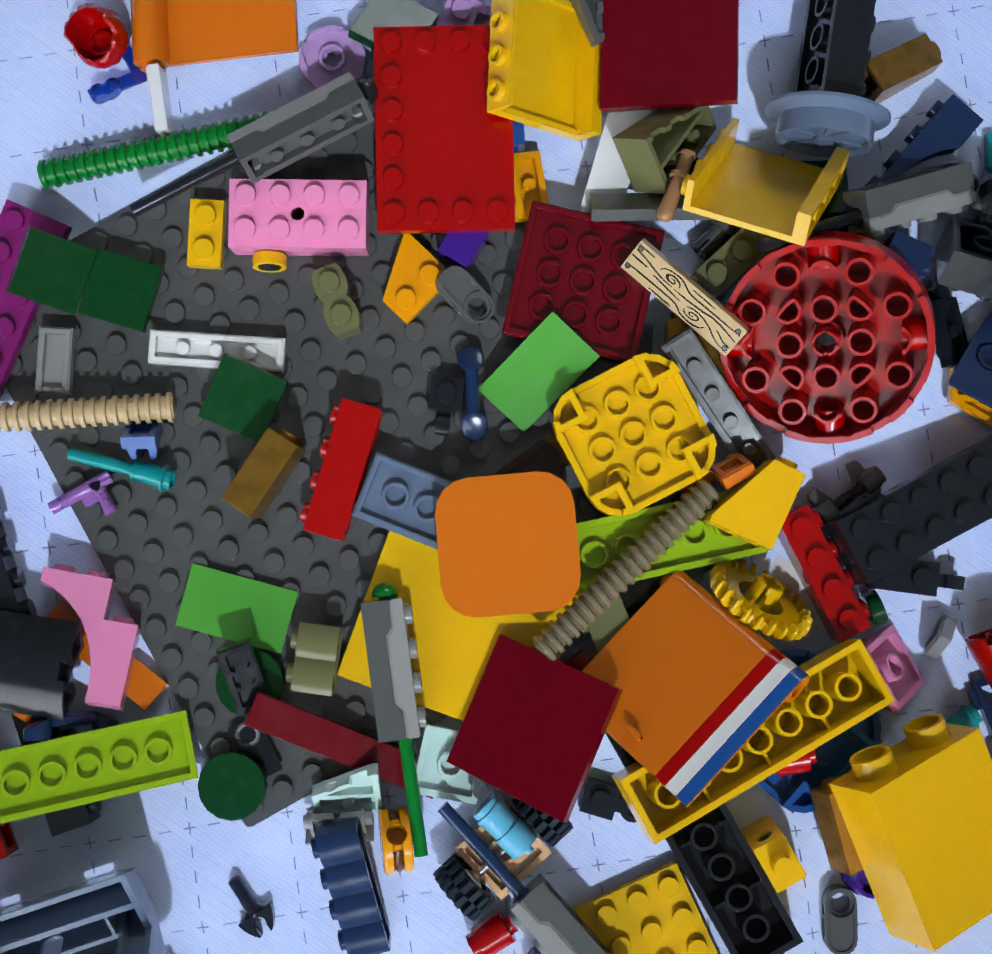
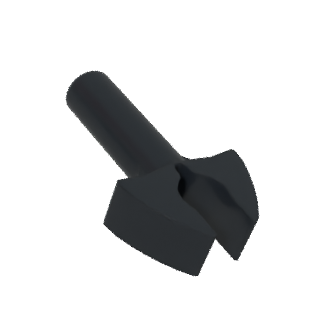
M239 875L232 877L228 885L246 911L245 919L240 921L238 926L246 933L261 938L263 932L256 924L255 918L257 916L265 919L267 926L272 931L275 925L273 902H269L266 906L257 904Z

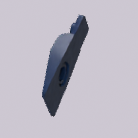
M992 311L969 340L948 379L950 386L992 408Z

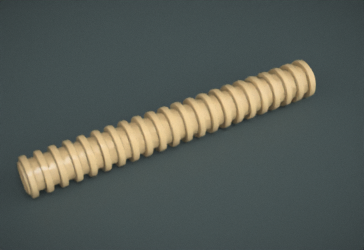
M166 392V396H162L161 393H155V396L152 397L150 393L144 394V397L134 394L133 398H130L129 395H123L122 398L114 395L111 399H108L107 396H101L100 400H97L96 397H90L87 401L85 397H81L78 401H75L74 398H68L67 402L64 399H57V402L48 399L45 403L42 400H36L34 404L31 401H24L23 404L15 401L12 405L9 402H3L0 406V431L3 429L6 433L15 429L16 432H21L23 428L27 431H33L34 427L38 430H44L45 427L53 430L56 426L60 429H66L67 425L70 428H77V425L86 428L88 424L98 427L99 423H102L103 426H109L112 422L115 426H118L121 422H124L125 425H130L131 421L141 424L144 420H146L147 424L152 423L153 420L163 423L164 419H167L168 422H174L176 418L175 397L172 395V392Z

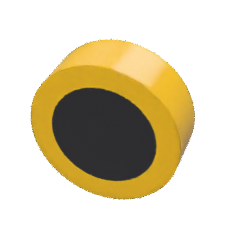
M260 250L253 254L252 267L261 272H282L287 269V256L277 250Z

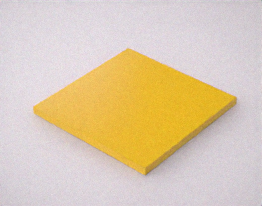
M392 531L388 533L364 602L378 600V597L372 598V591L376 585L387 582L395 586L398 591V597H404L405 604L411 603L414 623L408 624L409 638H416L418 658H414L412 661L414 672H420L423 689L422 693H417L418 705L464 721L500 634L540 651L534 645L532 638L535 635L539 637L542 634L540 630L542 628L547 629L550 620L555 622L557 620L556 615L559 612L562 614L565 612L564 607L548 612L479 618L464 616L453 610L444 598L440 582L438 550ZM579 593V594H575L574 597H576V598L579 599V598L581 597V595H580V593ZM572 600L568 602L566 605L571 606L573 604ZM360 610L337 675L371 687L362 612ZM558 652L556 654L557 660L560 661L562 653Z

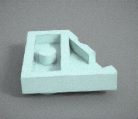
M372 763L312 785V801L315 814L334 813V815H340V812L361 811V808L378 813L380 809H383L384 800L378 763Z

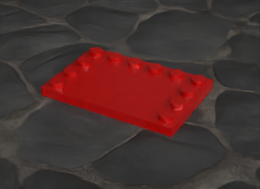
M490 25L373 27L374 83L378 89V97L375 101L378 234L515 231L513 120L487 112Z

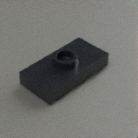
M250 638L216 649V654L238 716L248 713L257 690L269 695Z

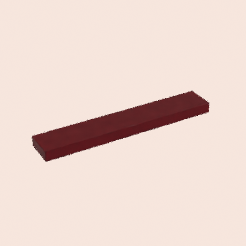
M257 690L244 719V725L355 769L372 763H378L380 779L405 788L398 746L388 742L379 743L376 737Z

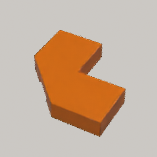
M736 453L727 455L724 461L713 463L709 472L701 479L709 483L716 480L727 490L757 472L751 461L742 454ZM695 482L680 489V491L682 493L688 494V488L690 486L695 487Z

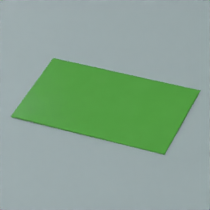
M552 311L479 387V391L519 429L525 432L600 356Z
M192 563L175 625L235 642L250 638L253 647L281 654L298 592Z

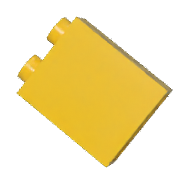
M939 713L922 715L907 722L903 726L906 738L891 747L881 744L856 752L849 759L852 770L829 783L889 935L933 952L992 913V759L980 728L948 724L944 716Z

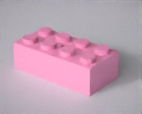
M229 179L228 247L235 255H253L260 250H277L283 252L286 256H369L370 188L367 180L262 179L252 184L250 179ZM304 213V217L301 220H294L297 214Z

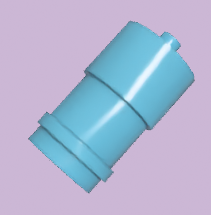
M495 793L490 795L474 812L473 817L477 820L476 823L479 826H483L496 839L495 842L513 860H516L524 853L529 855L534 848L531 845L536 840L538 834Z

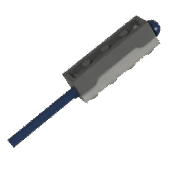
M445 802L438 809L439 814L513 894L514 897L510 900V910L512 911L510 918L521 931H524L526 928L535 937L533 943L541 954H612L541 873L524 886L448 802Z

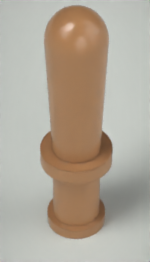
M681 149L677 166L669 174L671 181L657 210V217L661 222H669L674 217L681 196L683 180L697 157V154L692 150Z

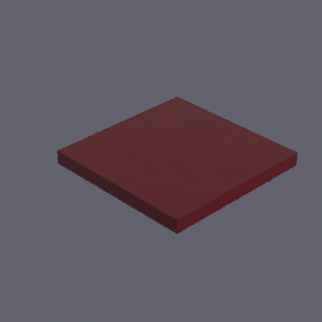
M602 0L604 7L602 23L605 39L601 42L599 107L601 113L738 104L739 0Z
M532 200L501 334L525 340L553 311L600 357L619 362H625L633 358L638 352L651 292L627 273L621 265L644 238L661 251L665 231L624 221L593 222L589 213Z
M500 634L446 762L562 823H567L623 690L557 659L555 661L549 660L540 651Z

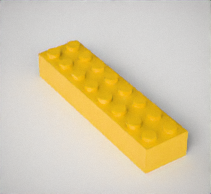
M847 639L839 642L798 666L810 676V680L804 690L792 702L786 703L784 701L688 808L638 761L614 774L612 778L645 838L656 845L894 702L892 694L861 639Z

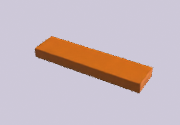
M61 600L47 616L49 618L81 622L76 611L64 600ZM81 622L84 647L79 658L90 666L88 639ZM135 658L126 696L147 711L167 687L168 683Z

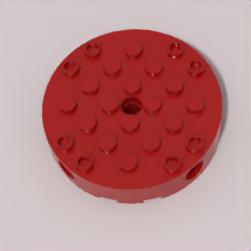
M825 231L821 235L809 237L805 246L790 243L769 250L761 255L743 274L726 305V308L750 328L726 357L720 352L722 367L731 389H734L737 396L743 402V407L754 418L765 426L768 424L774 429L783 432L784 436L810 443L834 444L874 434V431L890 422L893 423L906 412L926 383L932 368L935 354V318L927 290L914 269L900 255L884 244L866 236L842 231ZM826 332V334L833 336L836 342L831 345H825L820 343L816 337Z

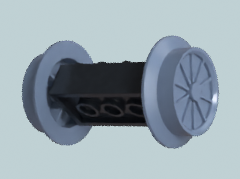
M807 0L794 92L778 95L770 99L765 106L766 115L777 123L775 141L782 147L794 152L820 157H831L836 147L850 150L849 157L869 152L873 146L874 133L889 125L891 121L890 111L883 105L864 98L866 93V84L864 83L866 67L871 59V50L869 49L870 38L876 25V17L874 16L876 0Z

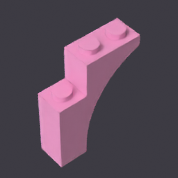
M54 564V568L43 567L41 582L45 587L65 599L76 611L87 635L91 662L85 702L92 706L123 711L141 630L138 625H134V619L128 617L114 616L113 621L108 620L115 592L114 580L109 578L108 573L97 570H89L87 575L74 572V567L63 564Z

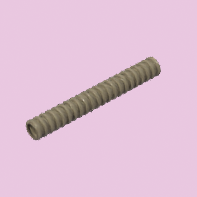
M700 479L695 482V487L690 486L688 494L683 493L680 496V502L675 501L672 504V509L667 508L665 510L666 515H660L657 518V524L652 523L649 526V531L644 530L642 532L643 537L641 539L637 537L634 540V546L629 545L626 548V553L621 552L619 554L620 559L618 561L613 560L611 562L612 567L610 569L606 567L603 570L604 575H597L595 578L596 582H590L588 584L589 589L587 591L582 590L579 599L574 597L572 599L573 604L571 606L566 605L564 607L565 612L563 614L559 612L556 615L557 620L555 622L550 620L548 622L549 627L547 629L542 628L540 630L542 634L539 637L535 635L532 638L534 645L545 657L555 661L557 659L556 654L558 652L563 653L565 651L564 646L566 644L570 646L573 643L571 640L573 637L578 638L581 635L580 631L582 629L586 631L589 627L587 624L589 622L594 623L596 621L595 616L604 613L603 608H610L612 606L611 601L613 599L618 600L620 598L619 593H625L628 590V584L633 585L636 582V577L641 578L643 576L642 571L644 569L649 570L651 568L650 563H656L659 560L658 555H665L667 552L666 548H672L674 546L673 541H679L682 538V532L687 533L690 530V525L695 526L697 524V518L702 519L705 516V510L710 511L713 508L712 503L717 504L720 501L718 492L709 482Z

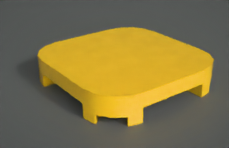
M647 352L636 355L579 386L571 388L561 396L553 410L552 426L558 443L586 497L597 510L606 515L621 517L636 513L700 480L709 472L715 460L717 443L714 433L711 434L679 373L681 370L673 360L670 361L661 355L647 354Z

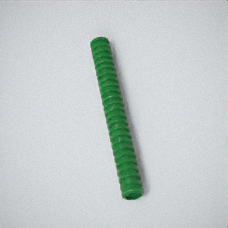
M263 111L260 116L258 113H253L251 118L248 115H244L242 120L234 117L232 122H228L225 119L222 120L221 124L212 122L209 127L207 124H202L200 129L197 126H193L191 131L184 128L181 129L180 133H177V131H171L170 135L161 133L159 138L156 135H152L150 140L142 137L139 142L133 139L130 140L129 144L126 142H120L119 146L110 144L108 149L105 146H101L99 151L92 148L89 149V153L83 150L79 151L78 155L76 153H69L68 157L60 155L58 160L55 157H50L48 162L45 159H41L37 165L38 177L41 184L49 190L53 189L54 185L62 187L64 183L66 185H72L74 181L82 183L84 178L87 181H91L94 176L100 179L103 178L104 174L113 176L114 172L117 174H123L124 170L132 172L135 167L137 170H142L144 165L151 168L154 166V163L160 166L164 164V161H167V163H173L174 159L183 161L185 156L188 159H192L195 154L198 157L204 156V152L211 155L214 154V150H218V152H224L225 148L233 150L227 135L265 116L269 112Z

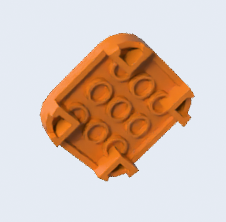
M538 471L469 477L452 482L442 491L436 502L435 511L440 582L444 598L453 610L464 616L478 618L548 612L564 607L574 598L580 587L581 577L575 503L571 490L561 478L548 472Z

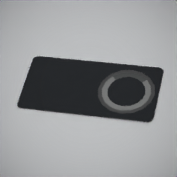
M244 720L228 729L238 751L248 753L254 757V760L265 770L266 778L283 768L265 733L244 725Z

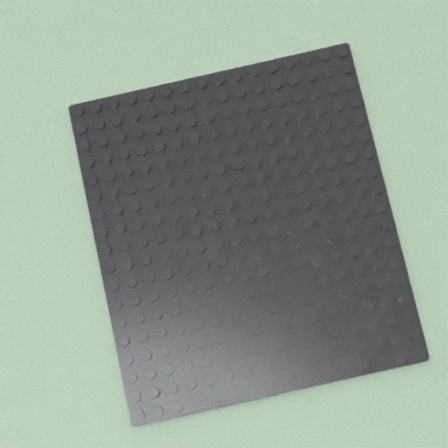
M374 74L365 79L374 82ZM366 100L375 120V102L370 105L369 101ZM375 121L263 178L367 180L370 188L369 256H287V269L282 272L270 273L253 269V255H235L228 247L229 179H249L244 168L239 164L137 217L131 208H128L69 240L97 250V248L161 266L165 269L146 332L142 333L77 313L78 308L74 315L40 304L6 384V388L13 401H19L21 404L24 401H31L34 404L36 400H42L45 403L48 399H52L54 402H57V399H64L67 402L68 398H74L75 401H78L81 397H85L86 401L90 397H96L97 400H100L101 396H107L108 399H111L114 395H117L119 398H122L123 395H129L130 398H133L134 394L144 397V394L150 393L151 397L155 396V393H161L162 396H166V392H172V395H174L176 418L174 422H168L167 419H164L163 423H161L163 434L155 459H150L147 449H139L137 459H131L127 449H122L120 436L125 428L124 422H121L118 426H115L113 422L109 426H103L102 423H99L98 427L88 424L86 428H82L81 425H77V428H70L67 425L66 429H60L56 426L53 430H49L48 427H45L44 430H38L34 427L33 431L30 432L64 494L106 471L102 468L68 460L67 454L70 447L132 463L135 460H140L141 462L160 467L170 465L171 469L177 472L174 487L171 490L166 489L162 492L156 486L137 481L134 482L131 481L128 475L110 471L114 482L105 487L118 509L117 512L106 517L99 502L91 507H85L82 500L71 505V508L106 572L109 574L110 579L114 580L119 596L131 618L134 619L135 625L139 626L140 634L182 710H186L188 722L209 760L222 752L238 751L228 729L243 721L245 717L230 712L220 702L216 692V675L220 667L216 649L237 642L175 625L192 563L297 591L298 594L282 653L279 654L253 647V649L270 653L280 663L285 675L284 689L280 699L378 738L371 687L338 676L335 694L333 696L290 691L291 683L286 682L288 663L294 662L296 649L290 646L293 628H299L300 622L303 621L344 627L339 659L340 668L361 610V603L364 602L389 533L387 529L354 516L346 541L336 540L303 530L305 522L300 521L301 512L305 502L311 503L314 490L310 489V483L315 469L321 470L324 457L320 456V449L325 436H331L334 425L330 424L329 421L335 404L340 405L342 398L384 411L364 482L376 452L454 482L469 477L497 475L496 472L549 433L557 441L552 426L553 410L561 396L523 432L480 391V413L487 419L488 431L480 440L466 438L461 430V421L467 415L465 389L462 414L451 413L449 436L435 435L438 411L428 410L432 375L465 379L464 372L457 363V354L466 346H475L482 351L484 356V364L478 371L480 387L517 349V338L503 335L501 332L526 224L525 222H515V231L488 232V241L468 272L493 300L494 312L489 320L478 324L468 323L438 294L407 326L382 301L403 234H378ZM190 199L224 200L227 203L223 270L198 269L187 266ZM304 213L297 214L294 220H301L304 217ZM448 233L411 234L445 268L454 266L438 254V248ZM336 263L342 269L348 279L352 292L351 299L358 308L363 321V332L361 334L341 341L335 337L327 326L323 313L324 304L316 295L312 285V271ZM473 298L469 303L468 308L471 315L479 317L484 312V303L479 298ZM39 326L76 329L72 396L35 394ZM150 329L285 338L287 340L284 373L273 374L289 382L269 428L278 431L282 427L303 440L299 446L306 450V453L262 518H251L221 498L258 442L198 416L217 369L149 364ZM569 462L552 473L561 478L571 490L575 503L576 523L611 516L597 510L588 500ZM100 480L92 484L94 489L99 490ZM674 492L645 508L680 501V498ZM715 564L684 570V572L692 579H695L711 570ZM665 575L638 580L633 585L628 584V590L625 593H619L628 616L638 611L660 588V582ZM580 631L581 635L578 638L573 637L571 639L573 643L570 646L565 645V651L591 636L587 635L584 637L582 631ZM425 707L427 724L435 725L449 717ZM266 734L283 768L267 777L268 786L265 799L254 813L242 819L245 826L252 827L312 794V785L353 771L355 768ZM398 740L388 742L396 746L399 745Z

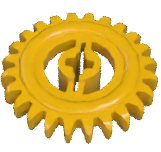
M734 559L716 563L709 573L710 586L716 597L720 599L721 604L724 607H728L730 609L729 612L732 615L738 616L741 622L744 624L748 623L752 629L760 630L769 637L772 635L774 639L800 640L807 635L813 618L810 617L811 611L805 609L806 602L799 601L796 603L799 593H793L789 597L785 595L789 590V584L783 586L778 581L779 577L774 578L768 575L767 570L757 576L755 574L757 569L755 563L752 564L750 570L746 571L747 563L744 559L740 560L739 563ZM740 589L747 590L744 596L740 592ZM761 598V601H760V602L758 603V605L756 606L755 604H756L757 601ZM772 609H774L777 615H772L769 613L772 611Z

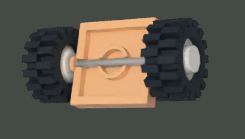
M514 797L511 801L515 808L525 818L524 821L541 836V838L537 836L531 845L534 849L529 855L524 853L516 860H513L495 842L496 839L483 826L477 825L473 830L517 879L522 882L552 853V850L545 842L554 847L574 827L569 820L567 823H562ZM504 800V803H505L517 816H520V815L514 810V808H513L506 800ZM462 839L455 846V850L460 856L453 854L433 873L436 882L440 884V889L446 893V897L452 900L454 906L460 909L463 915L475 921L495 902V897L489 887L501 900L510 893V890Z

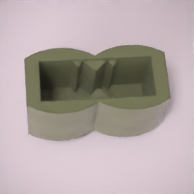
M336 263L313 270L312 285L316 295L324 304L323 313L329 329L340 341L361 334L363 332L362 317L351 299V287L342 269Z
M303 621L300 622L299 628H293L290 646L296 649L294 662L288 663L286 671V682L291 683L290 691L333 696L335 694L343 640V626Z

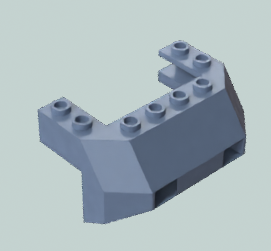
M136 867L115 871L0 910V954H167L153 900Z

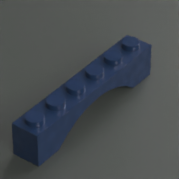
M954 94L944 103L938 99L925 114L929 119L922 128L917 124L905 137L904 141L908 145L900 153L898 150H895L883 163L886 171L880 178L874 174L864 186L900 177L919 163L954 153L966 142L984 119ZM848 227L835 231L848 232Z

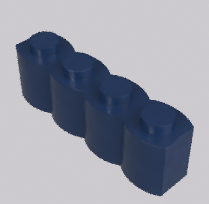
M358 817L317 826L315 837L311 838V848L314 858H320L323 869H320L321 884L324 890L329 889L332 897L329 900V911L332 920H338L341 930H338V942L341 951L346 950L347 954H380L389 952L391 950V933Z

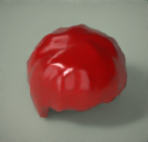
M85 3L78 6L75 12H71L69 19L65 22L63 36L71 43L79 58L86 65L96 69L110 68L120 63L122 57L126 54L127 47L129 46L128 32L120 16L113 10L92 3Z

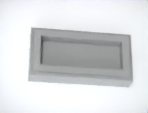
M39 326L35 394L72 396L76 329Z

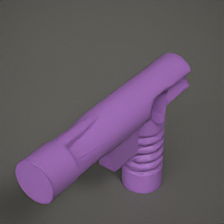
M106 470L50 501L48 507L53 514H56L82 500L85 507H91L99 502L105 516H110L117 512L118 509L110 495H108L109 492H107L105 486L114 482V478L110 471ZM100 480L99 490L94 489L92 484Z

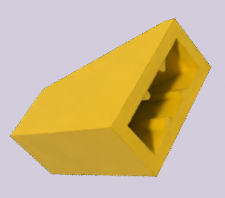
M778 457L777 460L764 461L755 469L756 474L734 487L710 511L705 513L701 521L756 547L772 550L806 474L796 470L798 465L795 462L783 457Z

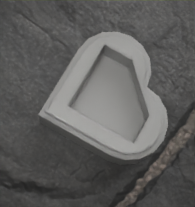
M943 615L938 620L925 644L924 653L937 659L952 641L957 624L955 619Z

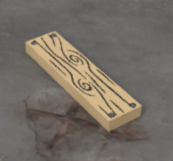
M645 238L640 241L621 265L627 273L725 357L750 329Z

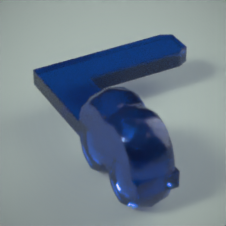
M130 45L127 47L126 54L122 58L131 73L118 78H109L103 84L96 83L92 85L87 92L93 103L103 104L113 100L122 91L147 81V74L142 72L140 67L133 64V51Z

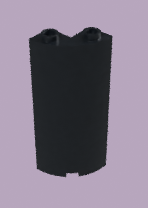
M0 610V711L57 720L65 719L76 695L72 671L84 647L81 622Z

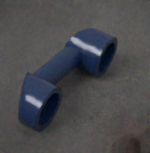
M466 346L457 354L458 366L465 375L467 415L461 421V430L466 438L480 440L488 431L487 419L480 413L478 371L484 364V356L479 348Z
M97 711L67 713L64 720L38 717L24 726L23 740L52 739V728L92 725V730L118 725L120 722Z

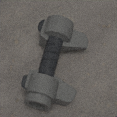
M853 460L845 464L851 481V487L834 500L819 489L814 488L807 495V500L817 510L823 523H826L843 514L842 510L860 496L862 498H870L881 494L880 487L886 481L883 472L875 465L864 469L858 461Z

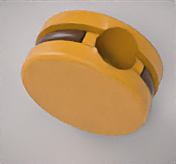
M397 807V810L390 809L389 812L388 809H380L378 811V824L384 873L386 875L394 874L395 871L401 872L403 869L404 872L413 871V843L407 807Z

